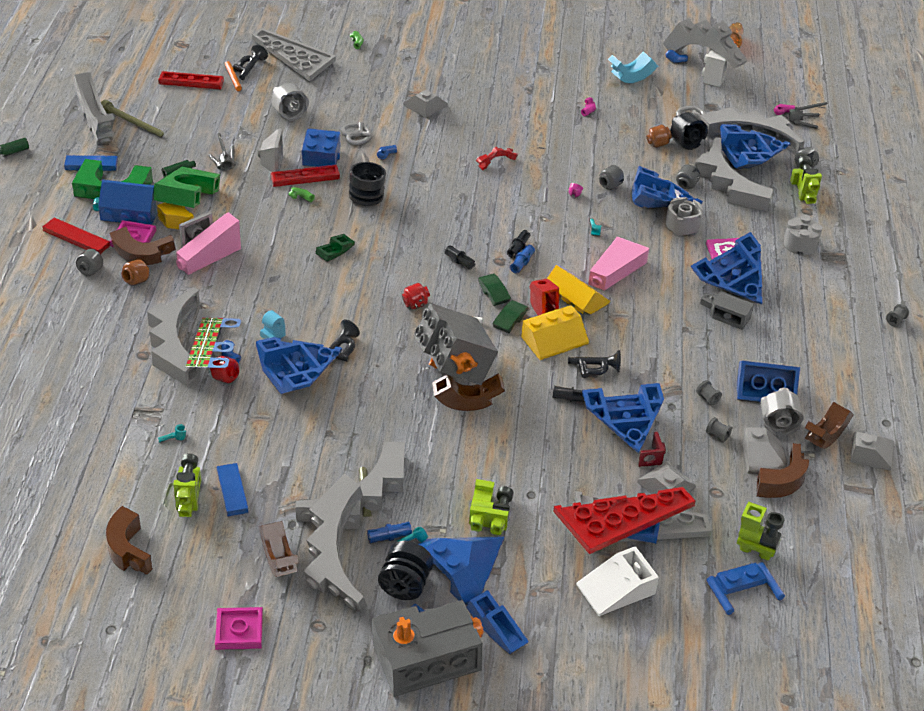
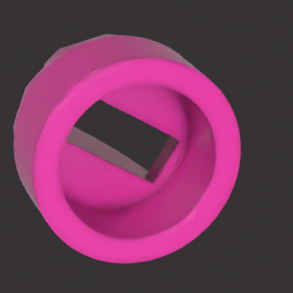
M571 183L568 192L570 196L574 194L576 198L581 195L583 187L579 184Z

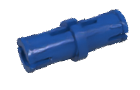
M526 245L522 252L516 255L515 261L510 265V270L513 273H519L523 266L529 263L530 257L535 253V248L532 245Z
M409 521L396 525L386 524L385 527L367 530L370 544L383 540L393 541L394 538L412 534Z

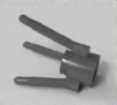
M823 102L790 109L789 122H794V125H803L817 129V125L800 120H803V116H819L820 114L803 113L800 110L820 107L828 103Z
M218 133L223 154L219 156L218 160L212 154L208 156L217 165L218 169L222 168V170L227 171L236 165L234 161L235 149L234 145H232L231 156L227 154L221 133Z

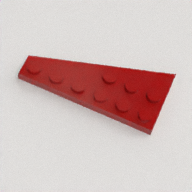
M683 487L658 490L657 494L646 495L645 493H638L637 497L627 498L624 495L597 499L593 503L583 505L580 502L572 503V506L569 507L557 505L554 506L553 512L590 555L694 507L696 500Z

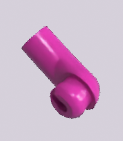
M592 97L585 99V108L581 110L583 116H587L596 110Z
M779 104L774 108V113L776 115L789 113L790 109H795V105Z

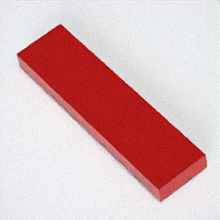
M162 71L158 82L160 85L221 90L224 76Z
M337 165L270 172L273 187L340 179Z
M55 217L42 226L44 232L85 250L94 249L101 254L110 247V241Z

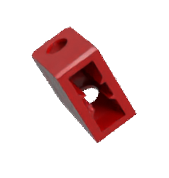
M546 278L530 283V303L537 315L559 309V287Z

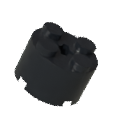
M685 112L672 119L670 132L674 141L688 150H693L701 145L702 139H706L708 126L693 113Z

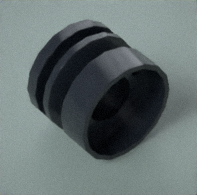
M359 162L353 165L350 169L349 198L354 203L363 206H373L382 202L385 191L386 170L381 165L373 162Z
M399 541L394 543L389 549L385 563L378 575V583L381 589L388 595L400 600L419 598L433 566V558L430 552L414 542Z

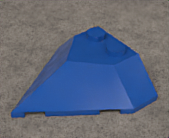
M721 124L720 126L722 151L737 169L761 165L791 145L790 142H781L775 140V137L757 131H744L738 125Z
M641 166L638 167L632 186V198L635 205L647 208L668 207L670 201L679 197H686L688 201L692 202L694 199L702 204V200L693 198L689 195V192L671 181L658 178L659 174L655 171Z
M751 232L737 239L733 248L709 261L705 257L691 265L692 270L701 281L756 303H763L761 245Z
M276 337L256 341L262 370L280 394L310 387L342 351L341 347L330 349L323 347L324 345L296 340H293L292 343L280 341L281 338Z
M660 383L640 385L638 394L604 397L602 388L583 390L586 408L639 453L664 401Z
M505 536L426 539L419 543V545L430 552L433 563L451 581L450 593L458 601L463 600L466 606L471 599L483 593L485 583L490 576Z

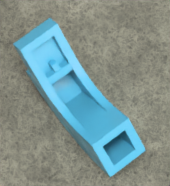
M644 52L633 62L625 65L613 55L608 59L612 63L611 67L613 70L611 72L625 83L641 81L651 75L658 67L654 60Z

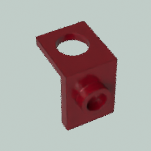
M658 432L653 434V450L640 451L639 467L662 465L666 446L661 441ZM648 455L655 456L654 459L651 461L644 460V458Z

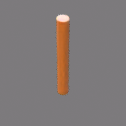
M229 61L225 62V67L236 91H241L242 87Z

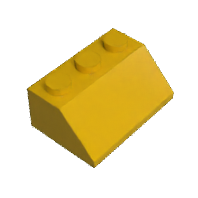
M558 265L553 268L547 279L559 287V294L562 295L561 299L569 305L571 302L575 304L574 308L582 314L585 311L591 315L610 303L609 299Z
M572 305L523 320L521 338L539 360L589 344L581 315Z

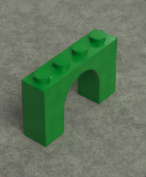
M84 160L72 181L74 197L100 198L102 183L100 180L103 177L102 161ZM134 165L129 177L121 182L151 185L153 182L152 169L147 166Z
M180 167L154 184V200L195 208L200 204L201 192L213 195L219 191L220 174Z

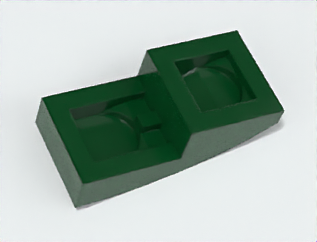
M345 234L330 237L329 244L316 247L315 254L328 262L347 252L355 245V241Z
M495 273L477 279L484 294H488L493 306L510 302L511 297L506 287Z
M514 300L510 301L493 321V327L510 334L517 322L520 323L528 311V306Z

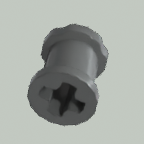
M897 304L894 310L886 315L889 325L898 327L902 320L909 316V309L905 305Z
M708 380L700 383L696 389V393L703 396L710 406L715 405L721 399L722 392L715 390Z
M714 417L709 422L706 433H712L725 442L729 438L733 427L722 424Z

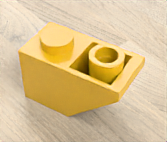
M165 202L157 205L158 219L166 228L179 229V224L194 218L193 214L185 206Z

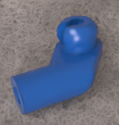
M668 50L665 54L666 58L673 63L688 61L687 54L679 55L674 50Z
M396 145L380 147L377 157L384 160L389 154L397 153Z
M227 344L221 345V350L230 348ZM233 350L222 352V356L235 359L238 363L241 360V356L234 353Z

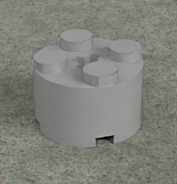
M286 83L273 90L272 105L286 120H298L309 107L308 97L295 84Z
M686 197L673 199L670 201L667 210V228L678 237L698 233L702 217V205L694 199L693 202L688 201Z
M801 215V217L789 220L784 236V246L796 254L797 251L803 252V255L814 253L819 245L822 225L811 219L809 215Z
M781 388L761 399L764 427L772 434L782 432L783 435H787L800 429L804 416L800 398L795 393L790 392L788 388Z

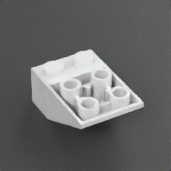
M710 48L709 54H706L704 58L706 65L702 70V76H704L703 83L720 87L725 80L728 61Z
M635 546L615 554L578 581L576 585L597 615L601 616L655 595L659 577Z

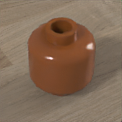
M662 124L650 128L649 135L646 136L649 145L652 144L655 148L669 144L670 139H672L669 128Z
M140 259L128 262L122 268V278L129 285L143 283L149 277V267Z

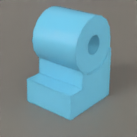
M273 310L266 312L262 318L264 328L260 330V336L264 339L286 336L284 318Z

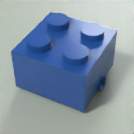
M307 129L302 147V165L314 167L336 165L337 160H340V132Z

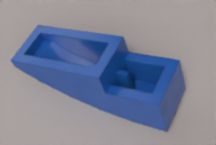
M488 590L469 601L466 608L473 618L477 617L480 619L483 630L506 652L511 654L528 644L529 641L504 605L499 606Z

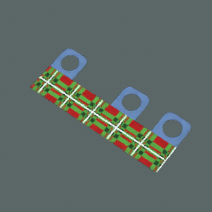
M202 318L186 367H227L229 364L228 358H211L212 352H230L233 350L234 343L216 342L220 327L236 328L240 326L241 320L234 318ZM229 320H234L237 322V324L229 326L226 325L225 322ZM221 344L230 346L226 350H220L217 347ZM215 360H223L225 361V364L216 366L213 365L212 362Z

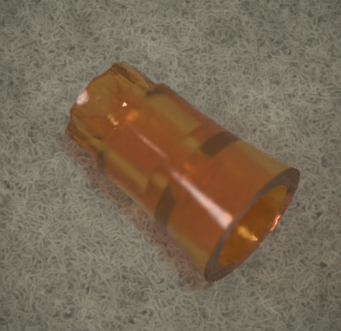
M736 22L729 26L733 32L730 37L740 48L744 28L741 23Z

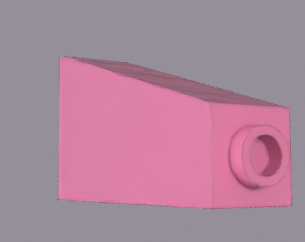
M228 212L176 252L178 268L190 275L240 250L239 220Z
M616 237L590 270L588 285L605 291L645 265L648 260L649 248Z

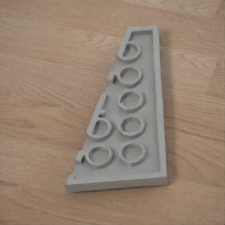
M263 28L252 34L255 42L308 81H311L336 61V55Z
M575 491L574 498L576 503L580 502L583 505L593 503L594 500L601 499V496L595 494L593 497L584 496L582 492ZM683 511L659 522L660 527L657 540L711 536L712 530L708 517L705 514ZM624 538V539H622V540H620V541H618V542L639 541V540Z

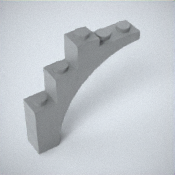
M690 18L679 22L663 43L667 50H674L676 53L690 44L709 47L723 56L734 69L747 62L746 57L730 37L733 32L724 20L711 26L707 19L694 25Z
M91 72L75 74L73 81L83 117L86 116L89 129L93 131L96 144H108L114 137L112 131L115 121L113 113L107 114L104 110Z
M732 107L700 115V119L708 126L707 137L721 135V124L741 126V129L747 132L753 130L775 137V140L781 142H790L791 145L786 149L794 155L803 149L805 141L790 129V122L782 115L765 119L757 111L740 115Z
M715 137L713 143L710 142L706 154L702 153L700 159H696L695 167L699 170L700 175L710 178V182H713L712 189L727 192L726 195L729 196L728 203L768 212L773 189L754 183L733 170L721 153L720 145L722 138Z
M194 287L168 305L159 303L147 311L149 326L153 328L149 331L151 346L155 347L152 350L153 365L185 386L200 377V367H186L190 354L184 349L178 338L183 321L191 311L200 305L199 290Z
M384 441L382 454L377 465L369 475L358 483L361 486L363 497L352 509L344 529H360V514L363 507L371 511L382 510V492H403L405 442ZM319 499L296 501V521L312 522L309 509Z
M344 474L309 509L312 517L311 521L318 528L306 540L309 546V553L316 559L304 570L307 579L305 582L311 589L316 590L317 588L322 593L328 589L334 596H341L344 599V603L350 609L356 608L362 612L367 607L364 596L351 584L342 569L340 544L345 523L352 509L363 497L361 486Z

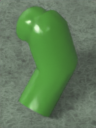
M353 31L350 34V38H353L352 41H355L353 46L355 49H360L364 39L358 31Z
M292 187L289 192V196L293 199H296L298 195L309 202H313L315 199L314 194L302 188Z

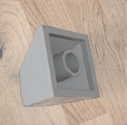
M424 90L403 102V105L427 118L447 107L448 103L430 91Z
M280 128L263 141L261 148H258V157L261 158V165L270 172L280 171L283 160V134Z
M211 212L179 224L181 248L213 224Z
M745 428L742 448L748 473L759 474L760 468L783 469L788 467L782 442L766 428Z
M854 432L850 462L891 471L894 440L867 433Z
M667 461L637 481L651 494H657L658 490L683 487L687 492H690L696 487L692 481Z

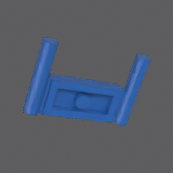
M755 562L719 572L716 577L710 576L706 580L727 615L734 612V608L726 597L727 594L767 583L777 600H782L785 597V594L764 562L759 564Z

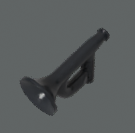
M261 45L252 46L251 53L253 56H244L237 64L233 65L234 70L241 72L239 76L241 80H245V77L258 60L267 59L268 52Z
M344 319L340 323L342 328L341 334L329 348L335 349V347H340L343 343L348 344L346 349L335 358L348 362L350 354L356 347L355 341L351 337H358L360 330L355 323Z
M618 350L610 357H568V364H579L582 378L603 375L608 371L609 366L620 373L621 352ZM587 365H601V367L587 368Z

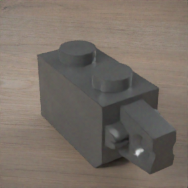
M721 291L718 295L704 293L700 301L701 305L711 310L710 315L713 319L741 330L744 329L751 319L754 307L753 303Z

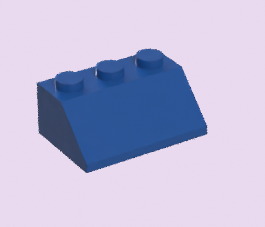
M102 180L98 205L100 220L119 223L124 220L152 225L157 216L154 185Z
M739 361L737 399L761 402L763 397L781 388H788L790 392L797 395L800 367Z

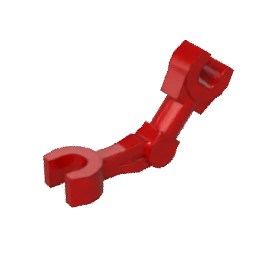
M494 147L492 152L478 157L476 162L479 164V168L484 170L495 157L506 156L509 159L516 160L518 154L514 153L511 148L504 150Z

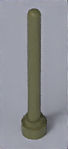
M108 100L101 102L107 114L113 113L159 137L164 135L162 130L115 108L112 102Z

